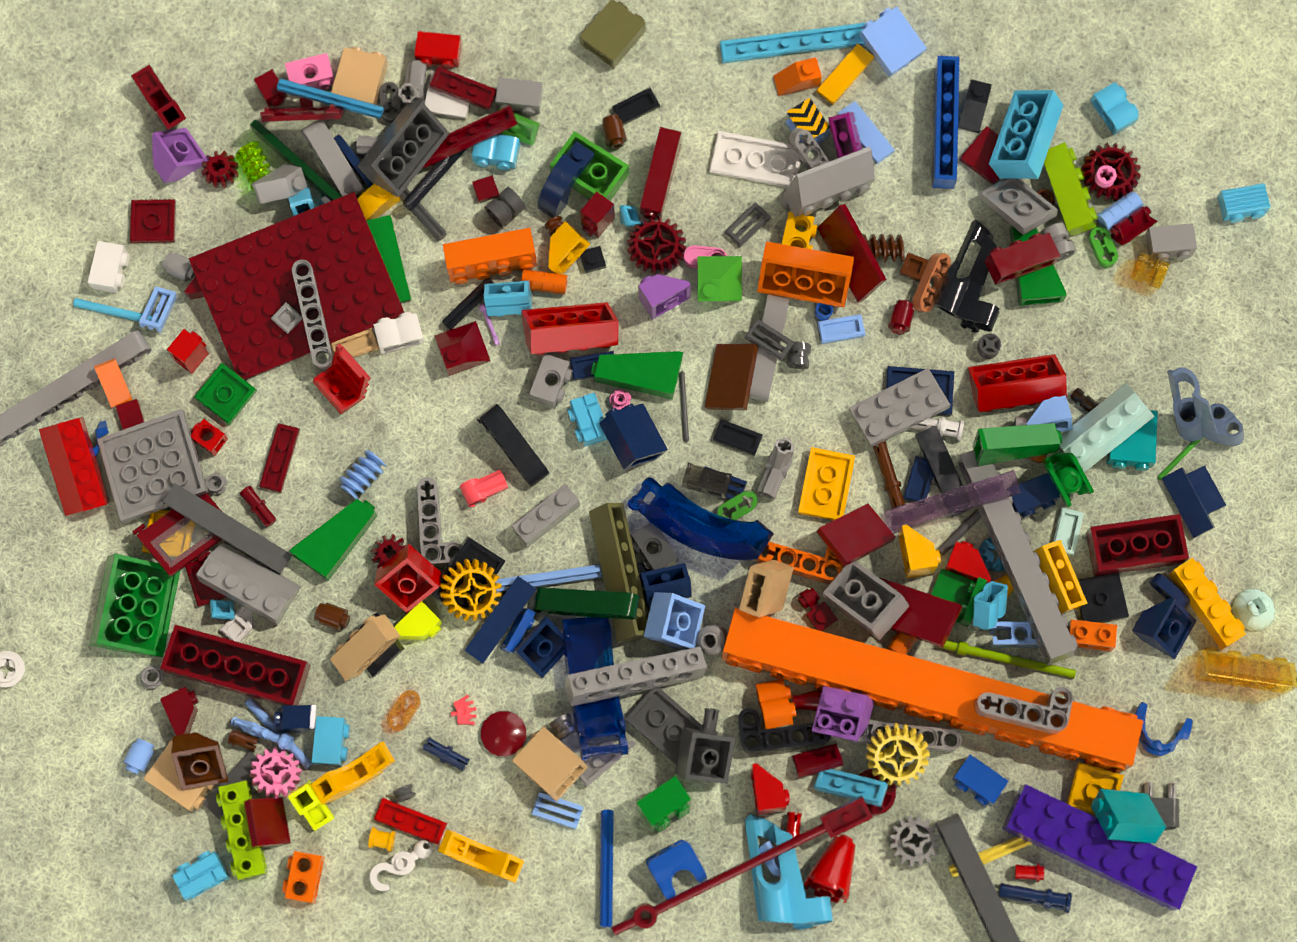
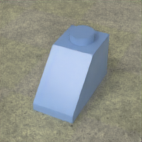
M1055 396L1043 400L1026 425L1055 423L1056 429L1060 430V432L1073 430L1072 415L1066 396Z

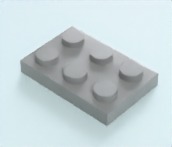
M1003 179L980 192L979 199L1023 235L1057 216L1058 209L1021 179Z

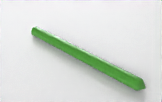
M1202 439L1192 441L1158 475V480H1162Z

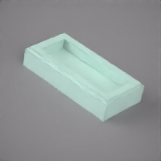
M1062 507L1053 542L1061 540L1067 556L1073 557L1084 513Z

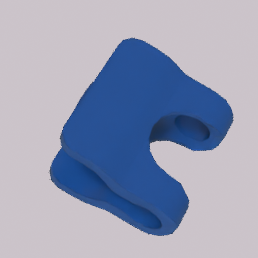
M682 839L663 848L646 861L649 871L667 900L676 896L672 885V878L677 871H690L699 883L707 879L706 872L692 846Z

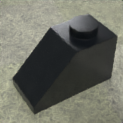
M970 80L958 128L977 133L980 132L992 84Z

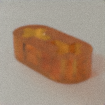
M407 690L403 692L390 711L387 723L392 730L396 732L404 730L419 709L421 699L415 691ZM412 695L415 696L416 704H410L407 710H405L404 707L407 702L404 699L406 697L410 698ZM401 712H404L401 718L404 723L402 725L397 724L396 727L393 726L394 721L392 718L394 716L398 717Z

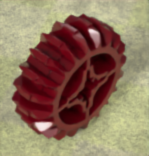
M1108 142L1105 143L1103 148L1100 145L1096 146L1095 150L1089 151V156H1085L1083 160L1085 164L1081 166V170L1084 171L1082 174L1084 179H1086L1084 187L1091 185L1089 193L1097 191L1096 198L1103 194L1105 195V201H1108L1110 196H1112L1113 201H1117L1118 195L1120 198L1126 196V193L1132 192L1133 188L1137 187V180L1141 177V174L1138 173L1141 165H1136L1138 157L1131 158L1133 152L1129 151L1126 153L1125 146H1122L1121 149L1117 148V142L1112 147H1110ZM1107 158H1114V159H1117V160L1111 161V160H1109V159H1107ZM1094 164L1099 166L1098 169L1104 165L1116 168V179L1113 183L1116 186L1103 188L1097 185ZM1123 165L1128 173L1127 180L1123 177L1124 174L1121 171ZM1103 172L1101 178H1105L1108 181L1110 176Z
M651 216L649 217V223L642 219L641 226L635 224V232L630 231L629 237L631 239L627 240V245L630 246L627 248V253L632 254L630 256L631 262L637 261L635 264L636 268L644 265V273L650 268L652 275H655L656 269H659L660 274L663 275L664 268L671 272L672 265L679 266L678 260L684 259L683 252L686 251V246L683 244L686 243V238L681 237L683 231L682 229L677 230L678 224L674 223L670 226V219H666L664 223L661 216L658 217V221H654V218ZM655 231L653 236L644 238V240L641 239L645 234ZM662 232L668 234L673 239L674 243H670V240L664 239L661 235ZM658 237V243H660V245L658 246L657 252L655 253L654 245ZM639 248H643V250L649 251L652 255V259H649L646 256H644L639 250ZM672 251L668 257L659 260L661 254Z

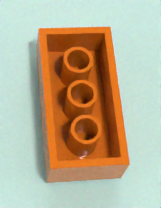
M531 228L442 244L450 282H455V284H464L468 282V279L473 278L485 280L494 274L506 276L515 270L523 272L524 269L533 270V267L537 266Z
M766 241L757 292L845 308L854 257Z

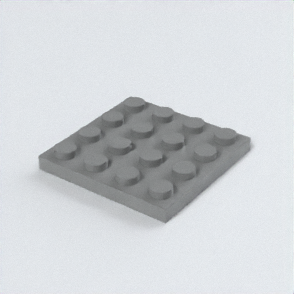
M183 409L97 439L118 515L122 523L168 508L162 502L174 483L197 497L209 493Z

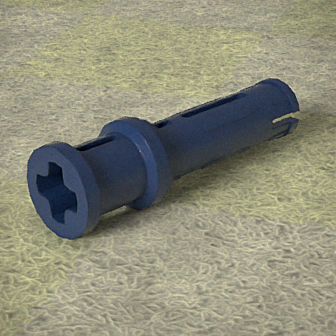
M1000 883L998 895L999 898L1042 905L1046 910H1049V908L1064 910L1067 914H1069L1072 900L1071 892L1064 894L1053 892L1049 888L1042 891Z

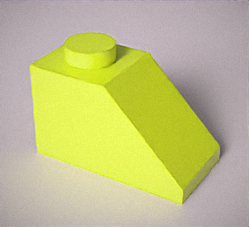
M420 602L394 628L400 635L398 640H426L429 636L433 638L440 632L441 628L439 626L442 622L423 602Z

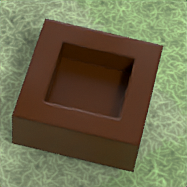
M908 252L899 275L920 282L929 260Z

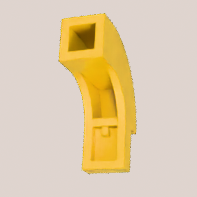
M380 742L353 762L337 770L326 772L310 785L321 804H326L355 791L382 774L383 770L393 764L395 760L386 744Z
M446 829L438 852L452 859L516 883L524 860L511 854L488 847Z

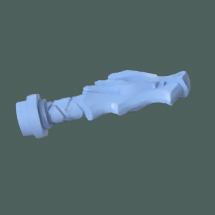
M235 716L231 719V725L255 737L276 742L282 750H289L293 745L294 737L290 733L285 732L279 735L255 722L241 720Z

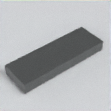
M251 751L228 774L229 782L219 783L203 802V805L218 819L224 814L222 806H218L216 793H219L218 787L242 781H249V785L252 784V779L254 778L250 777V771L253 770L251 765L253 761H257L256 756Z

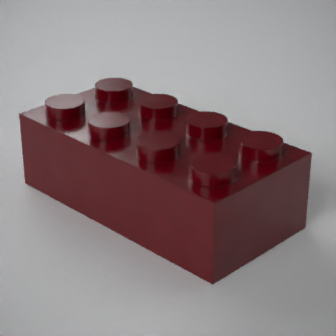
M1181 514L1092 526L1086 531L1094 577L1118 572L1123 573L1179 565L1189 559Z

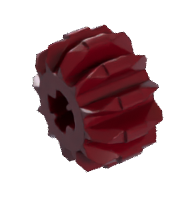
M214 151L213 157L207 155L208 162H202L204 169L201 171L203 177H206V182L208 184L213 183L215 188L220 183L223 188H226L227 181L234 184L232 177H238L239 175L237 171L239 165L237 162H234V156H228L226 151H223L221 155Z
M392 534L390 540L383 535V543L375 541V545L378 548L371 549V553L376 555L372 558L373 563H378L377 568H380L391 559L387 557L386 552L389 553V550L393 549L394 553L397 554L406 546L403 545V538L396 541V536Z

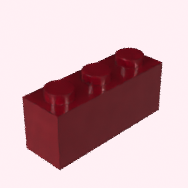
M1037 233L1027 241L1017 240L1007 248L997 247L991 250L984 262L994 284L997 285L1054 265L1060 258V254L1050 233L1044 235Z

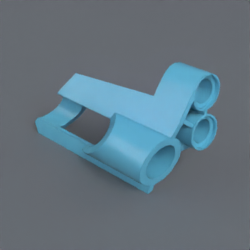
M750 814L745 819L750 859L760 854L757 836L764 837L777 844V846L793 838L792 834L781 830L773 822L759 816ZM795 848L778 856L781 872L779 882L767 883L763 878L761 865L752 869L758 921L792 923L793 929H807L814 927V925L833 922L830 897L806 899Z

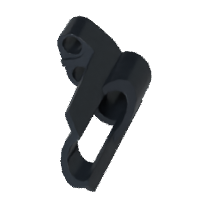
M974 220L971 223L955 262L951 265L934 303L935 307L955 318H960L962 320L960 326L964 329L966 327L972 329L971 332L978 333L980 329L991 332L1000 313V309L997 306L979 300L989 272L984 261L989 256V252L997 248V245L993 241L992 233L978 220ZM973 239L981 246V249L969 276L957 278L958 270Z

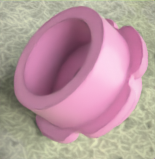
M623 389L615 390L614 394H611L609 397L612 407L617 408V410H621L623 407L631 404V395L629 392H624Z

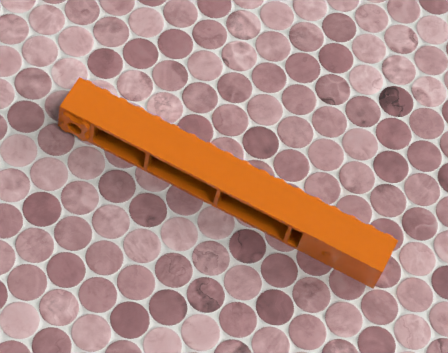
M739 608L734 610L722 654V659L726 660L725 663L730 666L744 668L755 673H761V670L770 672V676L773 678L783 679L802 686L810 683L815 685L814 688L823 691V687L826 686L867 695L874 701V705L892 711H895V708L903 709L904 714L923 718L934 723H940V720L949 722V726L952 728L966 730L985 736V733L993 734L994 739L1012 743L1024 748H1030L1031 745L1039 747V751L1042 753L1059 756L1071 761L1079 758L1085 760V764L1119 774L1121 771H1126L1133 766L1143 725V720L1137 719L1138 716L1135 714L1121 712L1106 706H1101L1100 709L1074 701L1072 702L1067 726L1057 734H1050L983 717L975 711L974 704L977 698L986 692L1046 707L1050 695L772 617H756L739 610ZM1055 696L1058 704L1064 705L1066 703V699ZM986 699L981 703L984 704V709L986 710L991 706ZM998 702V704H997L996 706H993V707H997V709H998V707H999V705H1000L1001 703ZM1004 706V712L1007 715H1015L1013 706ZM1027 712V717L1030 721L1036 722L1038 720L1036 712ZM1052 716L1050 718L1052 726L1056 728L1061 726V721L1058 717Z

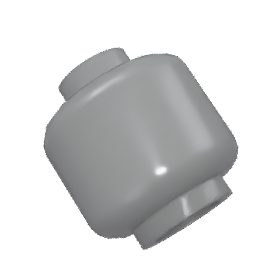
M710 624L699 631L697 645L698 647L701 646L702 652L705 654L716 655L723 651L728 632L721 625Z

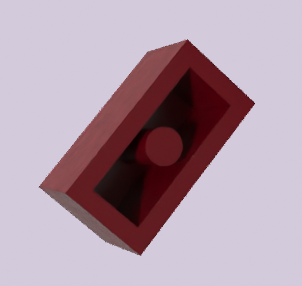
M597 191L580 211L582 230L589 236L595 235L599 238L615 219L614 204Z

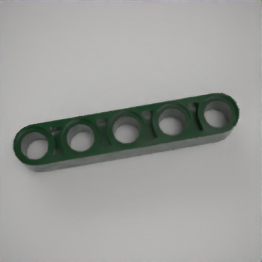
M539 587L536 591L533 611L537 613L545 611L550 615L634 620L637 615L639 595L628 592Z

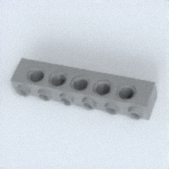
M700 646L569 674L564 686L571 707L703 678L707 665Z

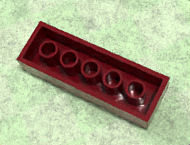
M174 625L160 669L168 674L278 705L289 706L299 705L311 665L301 659Z

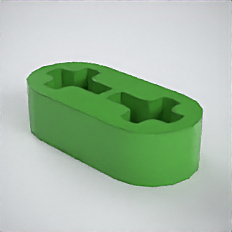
M1095 227L1089 234V243L1099 265L1110 268L1117 262L1118 252L1108 230L1104 227ZM1096 233H1098L1100 236L1104 235V238L1102 239L1103 245H1101L1099 239H1094ZM1104 249L1108 255L1113 256L1110 262L1102 258L1105 255Z
M750 490L739 493L720 505L717 511L718 518L724 523H731L755 509L758 504V497ZM746 495L747 498H753L752 506L749 507L747 504L742 507L739 506V503L744 500L743 496ZM724 507H727V509L736 507L737 510L733 511L731 518L728 515L724 517L722 514L725 511Z

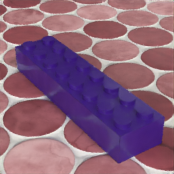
M1027 784L1020 786L1002 826L1003 830L1172 911L1180 910L1198 867L1150 843L1108 839L1096 817Z

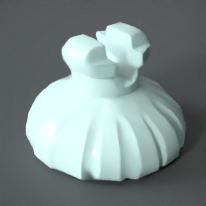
M1247 589L1239 593L1233 601V616L1235 619L1238 618L1248 631H1261L1270 626L1275 618L1274 603L1264 591Z

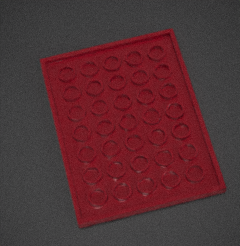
M355 192L188 258L234 370L244 380L311 354L303 319L289 334L271 319L286 302L302 316L292 273L293 264L298 260L308 261L313 268L330 345L343 338L374 328L373 325L379 319L399 318L400 314L405 313ZM306 266L299 267L297 275L306 276L309 268ZM305 288L302 291L304 298H310L314 294L312 288ZM311 309L307 313V318L310 320H315L319 316V312L315 309ZM315 331L312 334V340L315 342L321 341L324 337V333L321 331Z

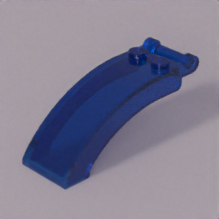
M651 477L644 479L640 490L629 499L627 504L631 510L639 511L650 523L654 524L669 537L691 549L715 557L733 560L757 559L774 535L759 520L746 522L716 515L692 502L672 484L665 483L661 486ZM649 492H652L655 496L647 504L643 500Z
M582 617L562 619L567 675L614 665L612 632L608 618ZM619 696L571 706L582 760L589 759L590 756L617 753L628 755L626 725ZM609 741H618L619 743L614 745L588 747V744Z

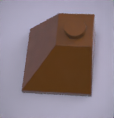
M197 732L173 736L171 754L182 790L229 782L217 741Z

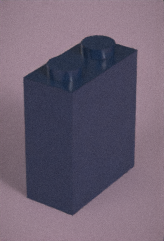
M643 403L635 406L629 404L621 410H617V408L611 409L605 413L606 417L599 423L623 470L655 461L668 450Z

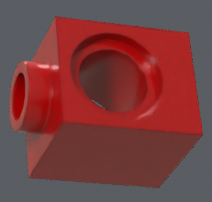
M205 419L200 423H196L191 430L193 442L214 457L228 440L225 433ZM208 432L213 433L210 440H202L204 434Z

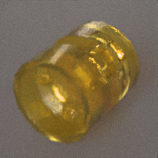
M1140 252L1130 279L1140 283L1147 281L1148 286L1160 289L1170 263L1161 259L1154 261L1152 256ZM1146 268H1151L1149 273L1145 271Z

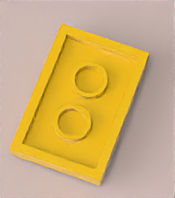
M811 447L798 514L832 521L844 515L855 461L854 455Z

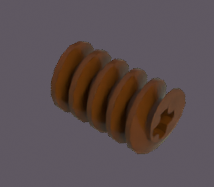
M862 234L877 262L880 256L883 257L884 262H887L888 256H891L893 262L896 261L897 256H900L901 262L904 261L905 248L901 234H898L895 240L892 234H889L886 240L883 234H880L877 240L874 234L870 235L869 240L866 234Z

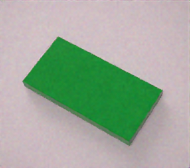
M391 215L366 220L400 303L411 301Z

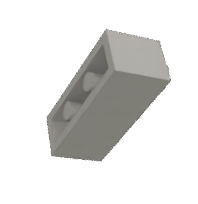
M564 484L513 524V531L528 548L578 509L580 501L569 487Z

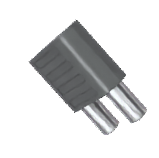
M1145 782V793L1149 795L1166 827L1179 828V799H1176V783H1168V798L1153 797V782Z

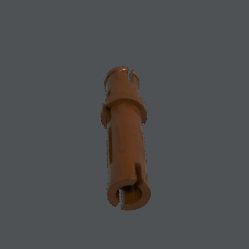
M881 442L873 446L885 484L883 488L884 491H887L891 509H900L901 506H906L900 490L902 485L897 480L887 443Z

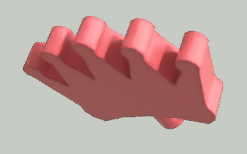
M466 695L453 703L456 711L451 712V717L457 715L458 724L474 725L475 723L469 720L477 716L476 714L472 715L469 713L476 711L477 708L468 707L474 702L465 701L466 698H469V695Z

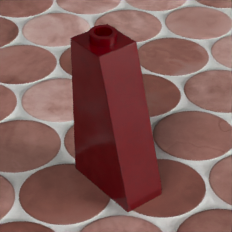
M664 127L659 129L640 205V214H643V217L646 219L652 216L656 220V218L663 215L681 150L682 132Z

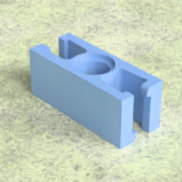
M1028 621L997 622L996 626L990 629V634H994L995 630H1007L1009 632L1008 639L997 640V636H992L990 648H1039L1036 639L1031 638L1032 631ZM1022 630L1025 633V639H1017L1014 631Z

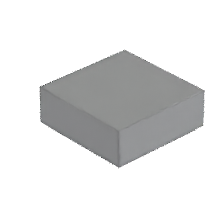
M286 302L271 319L289 334L303 317Z

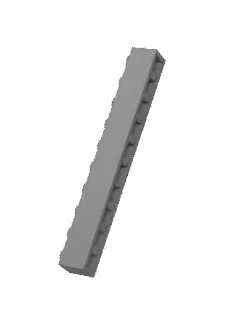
M973 450L960 454L958 459L960 470L1047 666L1073 657L1077 650V641L1073 634L1070 635L1067 629V619L1064 614L1060 613L1057 607L1059 606L1058 599L1055 593H1051L1048 587L1049 579L1046 573H1042L1039 567L1040 559L1037 553H1033L1030 547L1031 539L1029 534L1024 532L1021 527L1022 520L1020 514L1015 512L1012 507L1013 500L1011 494L1006 492L1003 487L1004 480L1002 474L996 471L995 464L978 467Z

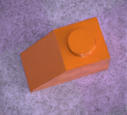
M814 57L794 62L773 75L778 96L819 87L822 75L817 58Z

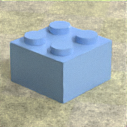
M654 592L644 637L677 649L695 648L705 605L674 593Z

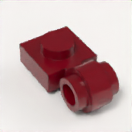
M807 588L800 593L797 600L804 609L811 608V611L806 614L807 618L816 630L823 631L838 621V619L825 601L818 605L819 595L813 588Z

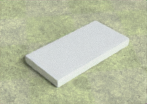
M718 131L709 173L788 188L795 175L799 173L801 159L791 144Z

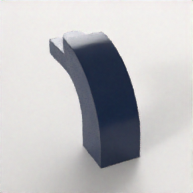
M576 141L568 153L562 155L541 190L538 199L539 210L551 218L560 215L568 204V197L574 183L594 158V152Z

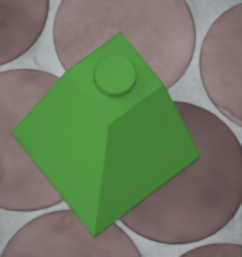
M697 256V301H742V256Z

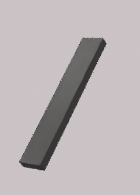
M174 483L162 502L278 574L282 573L292 557V554L176 483Z

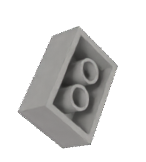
M856 561L845 566L823 592L832 606L879 641L909 607L902 594Z

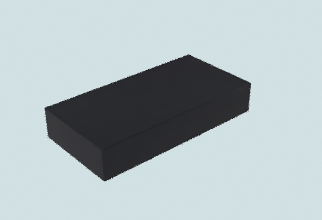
M649 87L613 105L612 110L615 115L619 116L624 126L659 108L660 103Z
M721 419L713 441L755 456L763 434Z

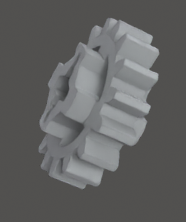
M919 815L915 821H913L911 816H908L907 823L901 819L899 820L901 827L894 826L892 828L896 835L889 836L891 840H894L890 848H896L897 851L893 856L897 857L900 855L902 857L900 863L908 860L909 867H912L914 862H917L918 866L921 867L923 866L922 860H925L927 863L931 862L929 855L937 856L938 853L934 848H939L941 844L935 842V840L940 837V834L933 833L936 826L929 827V819L923 823ZM917 826L923 828L927 834L918 831ZM907 828L908 834L906 838L899 840L902 831ZM913 835H915L916 839H925L918 843L917 847L914 844L906 843L913 838ZM930 843L928 851L923 855V846ZM907 848L914 857L907 855L902 849Z

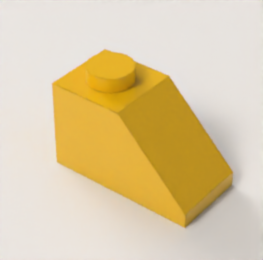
M566 221L550 237L548 267L557 274H564L590 246V243L580 232Z

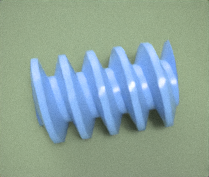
M369 450L364 451L366 458L361 456L358 458L360 465L352 464L354 472L346 470L348 478L343 476L339 478L342 483L340 485L342 489L355 500H359L356 492L365 493L363 485L371 487L369 479L377 480L375 472L383 474L381 466L387 467L380 458Z

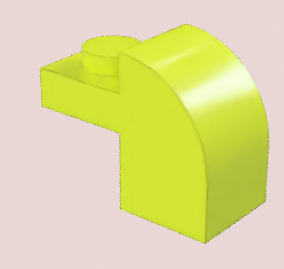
M309 780L288 793V798L299 815L303 814L313 830L316 831L333 820L335 816L327 804H321L310 785L312 782Z

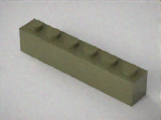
M605 503L589 511L606 591L628 592L639 595L636 619L612 618L617 643L634 642L645 638L644 633L648 613L624 504Z

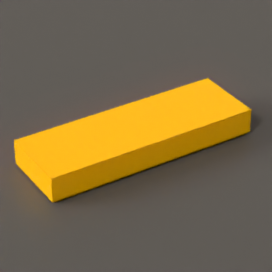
M857 44L817 89L816 93L834 105L873 61L874 56Z

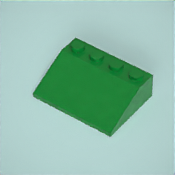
M116 553L107 556L89 645L163 658L180 570L170 577L159 563Z

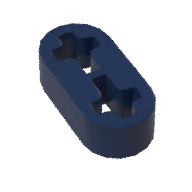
M1157 573L1149 581L1150 585L1164 598H1175L1184 608L1190 603L1188 596L1162 574Z

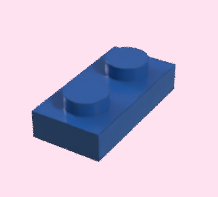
M528 608L522 609L500 649L507 653H514V650L523 641L522 636L525 631H529L533 626L535 612Z

